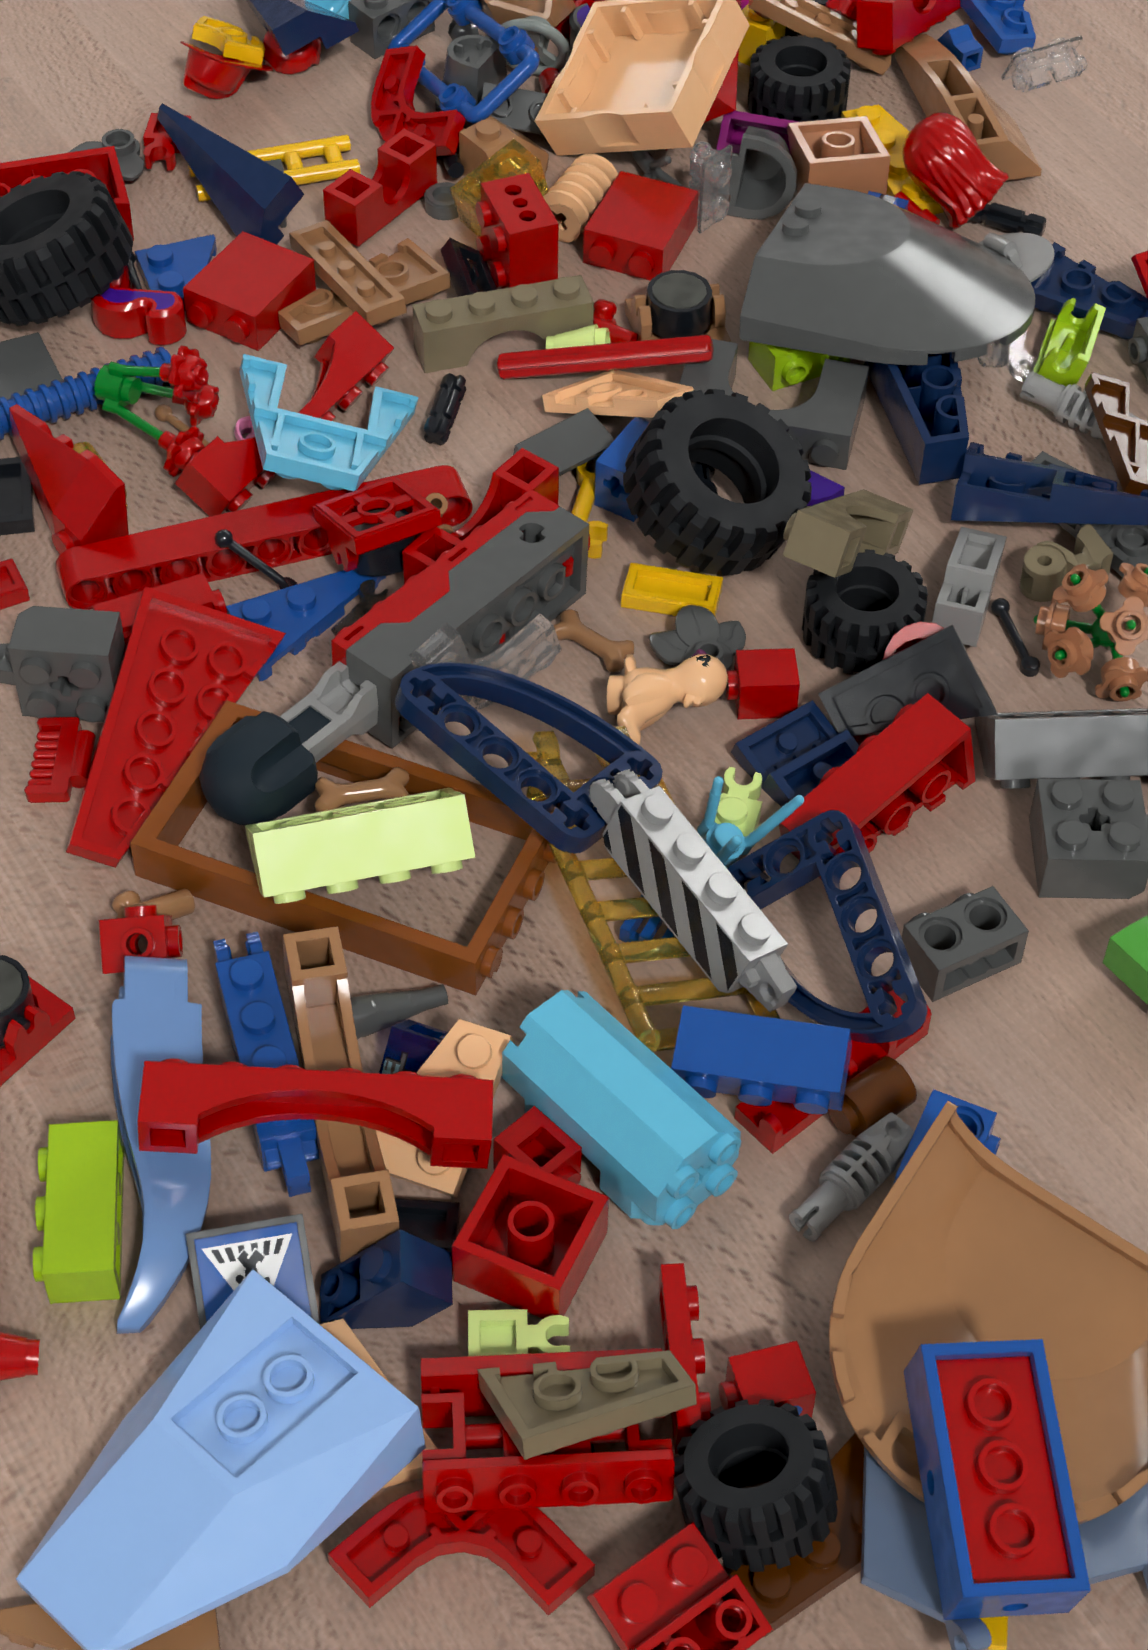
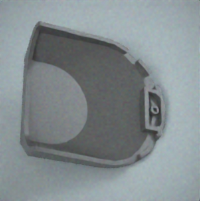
M805 183L755 255L740 314L739 337L741 340L884 364L927 365L928 354L952 352L953 361L959 362L987 355L988 344L999 339V343L1006 346L1018 339L1032 322L1035 310V292L1029 279L1014 263L984 245L876 196L854 190Z

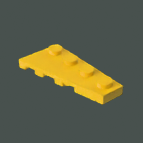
M879 104L842 111L841 118L867 116L888 151L890 164L886 195L894 197L898 192L902 191L922 210L929 209L933 214L944 213L941 206L921 191L906 171L902 150L905 138L910 131Z

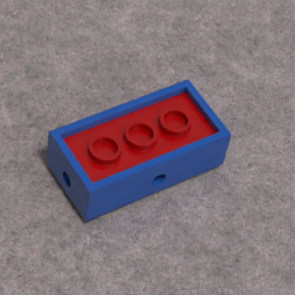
M1043 1339L921 1344L903 1373L943 1619L954 1620L1069 1613L1091 1591Z

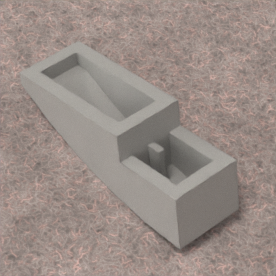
M961 527L946 567L944 582L935 604L932 623H936L944 628L953 624L962 643L976 647L994 589L1007 537Z

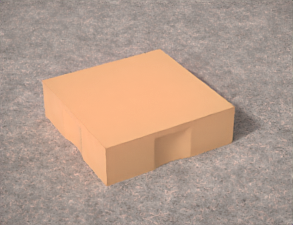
M607 0L594 2L573 43V48L566 65L556 77L535 119V123L555 154L560 156L693 147L749 27V23L736 0Z

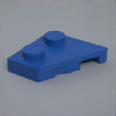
M212 234L166 245H155L151 248L135 251L136 265L146 289L176 292L182 298L184 311H186L183 287L211 261L212 256H216V238Z

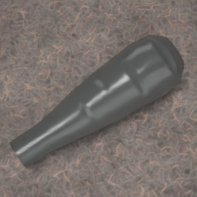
M443 984L419 990L384 992L350 998L357 1040L360 1037H366L394 1026L396 1023L426 1010L448 1004V995Z

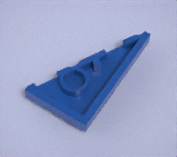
M342 570L226 606L227 614L286 633L280 645L258 673L257 678L259 682L268 679L272 675V666L288 652L297 655L306 647L310 639L321 635L345 615L344 606L358 594L367 597L386 576L373 577L358 574L354 570L348 572Z

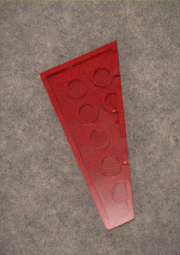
M145 586L137 607L66 853L116 868L130 849V842L226 701L238 702L280 645L286 633Z

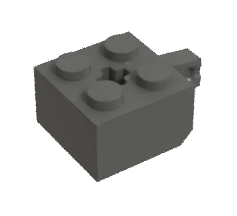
M32 606L18 614L10 643L0 644V683L16 686L22 716L38 718L78 717L79 720L88 722H104L126 648L120 612Z
M1038 778L1029 814L1038 897L1130 899L1144 892L1148 880V814L1145 812L1141 781Z

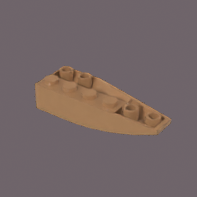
M919 34L913 38V41L907 42L896 49L893 55L926 117L934 113H948L958 117L972 131L985 157L1002 172L1008 174V180L1041 176L1042 168L1015 120L990 97L955 55L944 45L928 34Z

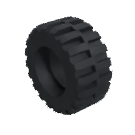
M71 171L69 174L57 172L53 173L50 177L44 178L40 176L31 179L30 183L23 186L20 184L10 189L11 192L2 197L0 196V322L9 325L13 323L17 326H27L29 322L40 324L48 322L49 318L55 316L60 318L70 314V310L78 306L82 308L91 302V298L97 294H103L109 289L110 283L113 280H118L124 272V266L129 264L133 247L132 235L107 187L101 180L80 171Z
M707 389L704 394L702 390L685 392L680 397H673L655 414L627 456L623 486L625 493H630L626 501L631 515L637 514L639 518L637 522L638 528L644 536L650 535L656 541L654 547L662 554L669 552L677 558L676 563L686 568H690L691 565L697 566L701 573L715 575L721 570L722 575L740 574L743 570L752 571L760 567L785 541L783 534L788 520L798 510L806 508L811 500L812 486L811 482H808L811 474L808 461L801 458L804 452L798 439L790 437L788 434L789 427L781 418L777 421L768 414L770 412L769 408L761 403L754 405L748 402L747 396L739 393H732L729 396L725 395V390ZM690 461L707 464L726 475L739 490L744 503L729 501L711 491L699 479Z

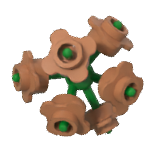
M1122 563L1119 570L1124 576L1117 588L1126 599L1123 606L1115 612H1106L1100 603L1106 595L1105 584L1109 578L1108 573L1104 569L1094 571L1089 569L1086 564H1079L1064 576L1062 586L1058 587L1053 593L1050 607L1040 606L1039 614L1033 619L1036 624L1035 634L1044 635L1042 650L1048 649L1051 671L1058 678L1066 677L1070 672H1076L1079 675L1086 674L1091 667L1094 648L1102 646L1110 650L1112 660L1105 663L1101 668L1102 683L1094 688L1096 696L1099 698L1111 697L1115 701L1136 699L1142 695L1141 687L1144 682L1148 681V668L1140 667L1135 659L1123 656L1131 655L1138 644L1148 640V616L1143 610L1144 607H1148V565L1143 563H1137L1135 567L1129 563ZM1068 602L1069 605H1063L1061 603ZM1071 607L1076 612L1092 610L1097 619L1093 624L1069 620ZM1087 634H1092V638L1090 639Z

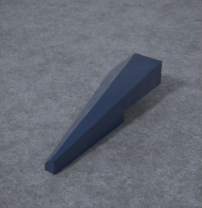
M246 0L265 30L269 31L285 56L317 38L328 49L359 31L354 21L306 0Z
M971 442L965 454L962 474L956 485L951 520L1148 525V490L1141 491L1140 496L1117 491L1116 481L1055 464L1042 465L1022 461V455L1012 452L1008 453L1005 458L984 454L983 444Z

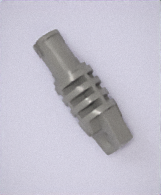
M1034 371L1029 373L1023 383L1020 398L1034 402L1054 412L1053 415L1057 421L1065 423L1068 420V426L1076 428L1080 425V432L1087 434L1091 430V437L1104 440L1086 391L1082 392L1081 386L1076 384L1064 386ZM1129 412V415L1131 417L1138 418L1137 416Z
M891 1112L859 1134L820 1173V1186L797 1209H794L789 1214L792 1226L798 1232L805 1225L809 1228L804 1232L803 1236L810 1241H816L843 1210L851 1211L852 1209H857L895 1171L896 1166L905 1155L915 1131L903 1122L900 1117Z

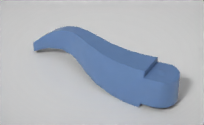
M125 956L123 986L119 988V999H115L112 1003L111 1073L114 1102L123 1147L142 1209V1246L131 1288L117 1320V1334L142 1332L161 1310L177 1286L190 1262L186 1233L202 1230L208 1209L211 1183L210 1139L199 1143L198 1154L139 1151L137 1121L144 1061L161 1062L165 1059L176 1058L189 1063L203 1064L202 1004L188 1002L187 959Z

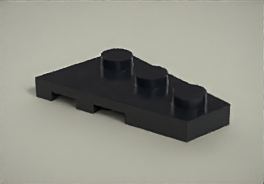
M953 624L818 693L838 734L848 730L852 736L882 732L894 721L895 716L904 706L915 704L927 693L959 719L998 715V711Z

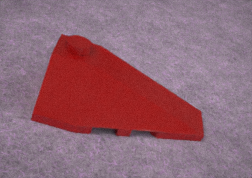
M18 404L10 407L9 413L13 441L52 533V541L57 552L61 554L72 547L129 535L125 483L96 454L88 449L81 453L76 452L72 449L74 445L71 438L64 434L57 438L53 437L46 422Z

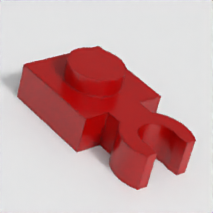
M151 113L143 136L146 169H151L155 161L166 160L167 170L172 171L176 167L175 153H180V151L158 120V113ZM184 115V116H186V117H188L189 119L192 120L191 116H189V115Z

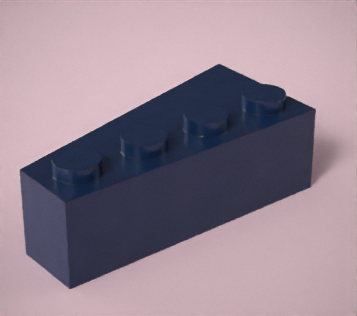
M952 352L928 354L927 365H896L865 361L864 365L869 366L868 376L918 484L960 478L968 447L969 432L965 400L961 391V368L958 367V362L953 361Z

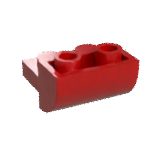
M694 1522L683 1526L587 1596V1599L620 1650H747L773 1630L738 1575L729 1576Z

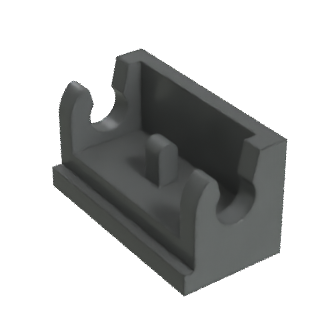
M587 408L516 444L513 455L521 448H524L559 467V476L592 459L597 460L615 439Z

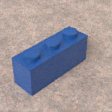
M683 1005L671 1069L703 1098H713L716 1096V1093L737 1095L740 1101L754 1106H769L772 1104V1101L794 1104L797 1110L809 1114H826L828 1109L842 1111L852 1051L851 1030L849 1028Z

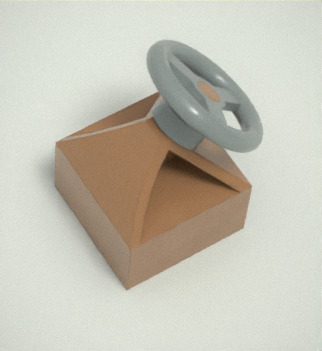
M479 0L483 6L482 11L506 29L511 26L524 29L534 41V50L537 51L540 61L543 63H539L537 70L532 75H540L543 70L550 67L556 68L559 71L564 68L570 57V46L563 34L554 27L576 8L573 0ZM549 40L558 48L559 53L557 57L547 50ZM506 60V64L511 68L515 69L518 66L510 65Z

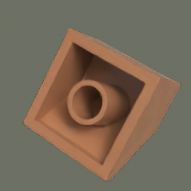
M867 116L788 123L787 133L790 155L797 169L796 190L798 193L805 183L863 193L872 191L886 195L890 155Z

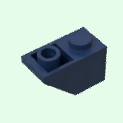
M401 1229L321 1274L320 1324L344 1319L351 1329L413 1327L453 1305L452 1253Z

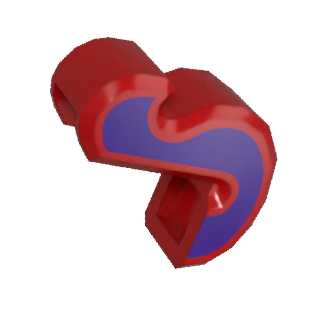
M127 265L124 266V272L119 279L113 280L110 283L109 289L103 294H97L91 298L90 303L94 325L102 334L116 339H132L148 334L149 343L162 346L178 342L187 332L182 298L176 292L130 289Z

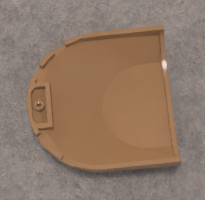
M947 1101L860 1236L841 1272L835 1288L829 1322V1353L836 1389L851 1426L867 1451L879 1466L901 1487L924 1502L903 1373L921 1344L1043 1339L1078 1525L1083 1524L1121 1505L1148 1483V1254L1034 1183L998 1158L974 1136L957 1114L958 1106Z

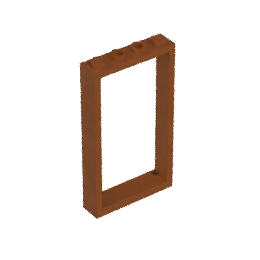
M227 700L130 842L136 876L174 890L188 889L194 897L294 932L338 926L343 949L476 996L485 978L492 979L493 973L498 971L503 955V945L507 938L515 939L518 935L524 918L523 909L528 899L535 901L538 898L544 883V870L549 862L555 864L558 861L560 850L554 847L485 786L344 740L316 763L318 771L355 783L384 777L394 767L402 768L409 773V782L405 786L409 795L444 788L456 790L465 794L469 822L526 840L467 947L305 891V899L275 904L273 896L264 898L260 893L254 872L178 846L207 803L199 776L208 748L216 738L245 716H257L261 713V711Z

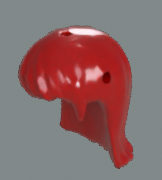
M934 113L925 117L911 129L905 138L902 153L908 175L921 191L941 206L949 221V227L952 229L960 228L970 218L975 216L977 212L982 211L1009 178L1007 173L1002 172L985 157L969 127L958 117L951 114Z

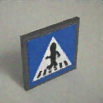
M303 1213L186 1233L200 1329L252 1269L320 1324Z

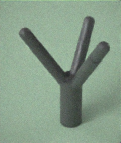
M648 150L633 151V159L644 172V177L651 179L659 178L663 182L685 187L661 170V167L671 163L672 158L667 155L655 160Z

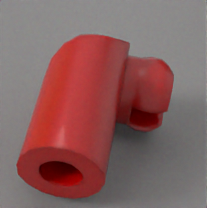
M598 299L594 302L593 325L597 324L598 328H608L611 343L638 340L636 332L617 325L614 319L617 307L613 302L604 299Z

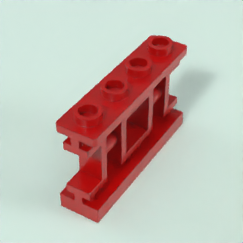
M662 1348L421 1358L423 1428L453 1427L452 1449L422 1450L424 1510L426 1512L457 1513L473 1510H521L537 1507H584L602 1504H647L671 1501L674 1498L673 1479L675 1465L671 1439L640 1440L638 1423L615 1430L608 1435L587 1439L557 1449L552 1453L541 1454L525 1460L501 1423L465 1424V1417L496 1415L479 1388L478 1369L500 1367L501 1377L534 1374L533 1364L556 1362L557 1370L559 1371L590 1368L591 1363L598 1357L662 1351ZM625 1443L626 1451L591 1453V1444ZM503 1448V1457L466 1458V1450Z

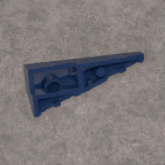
M162 103L159 106L158 120L236 237L244 231L278 244L284 237V234L278 228L279 225L304 196V193L293 178Z

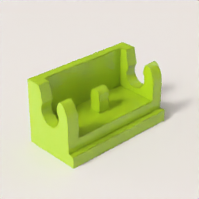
M1071 298L1067 300L1056 320L1051 319L1048 324L1033 371L1064 386L1068 384L1077 385L1089 363L1106 307L1095 303L1088 310L1086 317L1079 319L1071 314L1074 310L1076 299Z

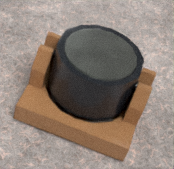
M670 270L660 273L651 279L647 286V296L644 294L625 299V313L632 331L638 334L637 341L698 336L708 332L705 335L711 336V339L732 342L725 328V299L723 294L720 295L719 284L709 285V282L697 273L686 270Z

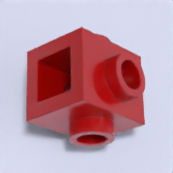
M157 905L125 907V918L99 920L103 974L124 973L125 956L171 959L183 956V938L180 925H172V915H157ZM143 935L148 941V946L144 953L138 947L139 939Z

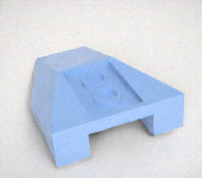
M252 1269L124 1417L17 1576L18 1585L83 1650H130L292 1570L426 1448L419 1407Z

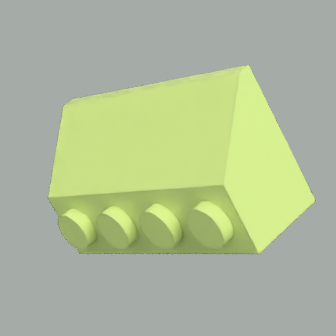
M451 788L245 825L259 891L264 898L273 896L275 904L305 899V890L326 886L328 894L355 890L359 888L358 880L375 876L379 877L380 884L404 881L411 878L410 870L428 866L431 867L432 874L452 872L463 868L462 860L476 858L465 794Z

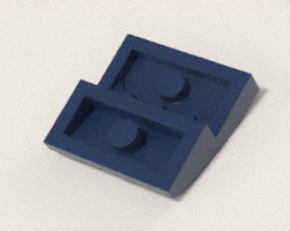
M812 700L735 743L731 753L752 779L755 772L761 773V788L782 807L797 795L805 797L819 785L826 772L833 767L842 766L855 755L859 744L848 730L838 734Z

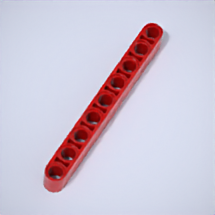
M440 465L363 482L358 488L361 489L392 477H397L425 499L431 493H440L448 501V508L441 517L442 525L447 524L451 527L467 520L473 509L472 502L458 471L448 465ZM346 489L327 490L72 547L61 553L56 560V570L68 605L74 609L90 610L93 609L92 605L143 591L145 586L153 588L204 573L208 582L259 571L228 547L221 548L215 543V534L221 529L229 530L233 535V540L271 568L331 555L327 530L315 521L313 506L352 491Z

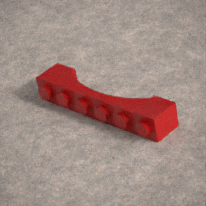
M357 311L329 334L314 356L321 363L319 377L310 401L298 413L334 421L336 416L333 412L338 407L347 411L362 395L363 392L359 388L365 382L372 387L389 369L384 362L394 350V347ZM217 436L187 463L175 484L208 516L224 514L228 510L230 512L241 510L253 496L249 490L256 484L264 488L277 474L263 470L255 437L223 442Z
M176 1058L165 1059L161 1062L144 1061L137 1121L139 1151L198 1154L199 1143L233 1129L281 1120H325L359 1125L397 1137L430 1155V1166L488 1169L492 1144L493 1080L477 1079L467 1074H458L451 1077L420 1076L410 1071L379 1074L363 1073L354 1068L324 1071L306 1070L296 1065L269 1068L251 1067L239 1062H224L219 1065L196 1064Z

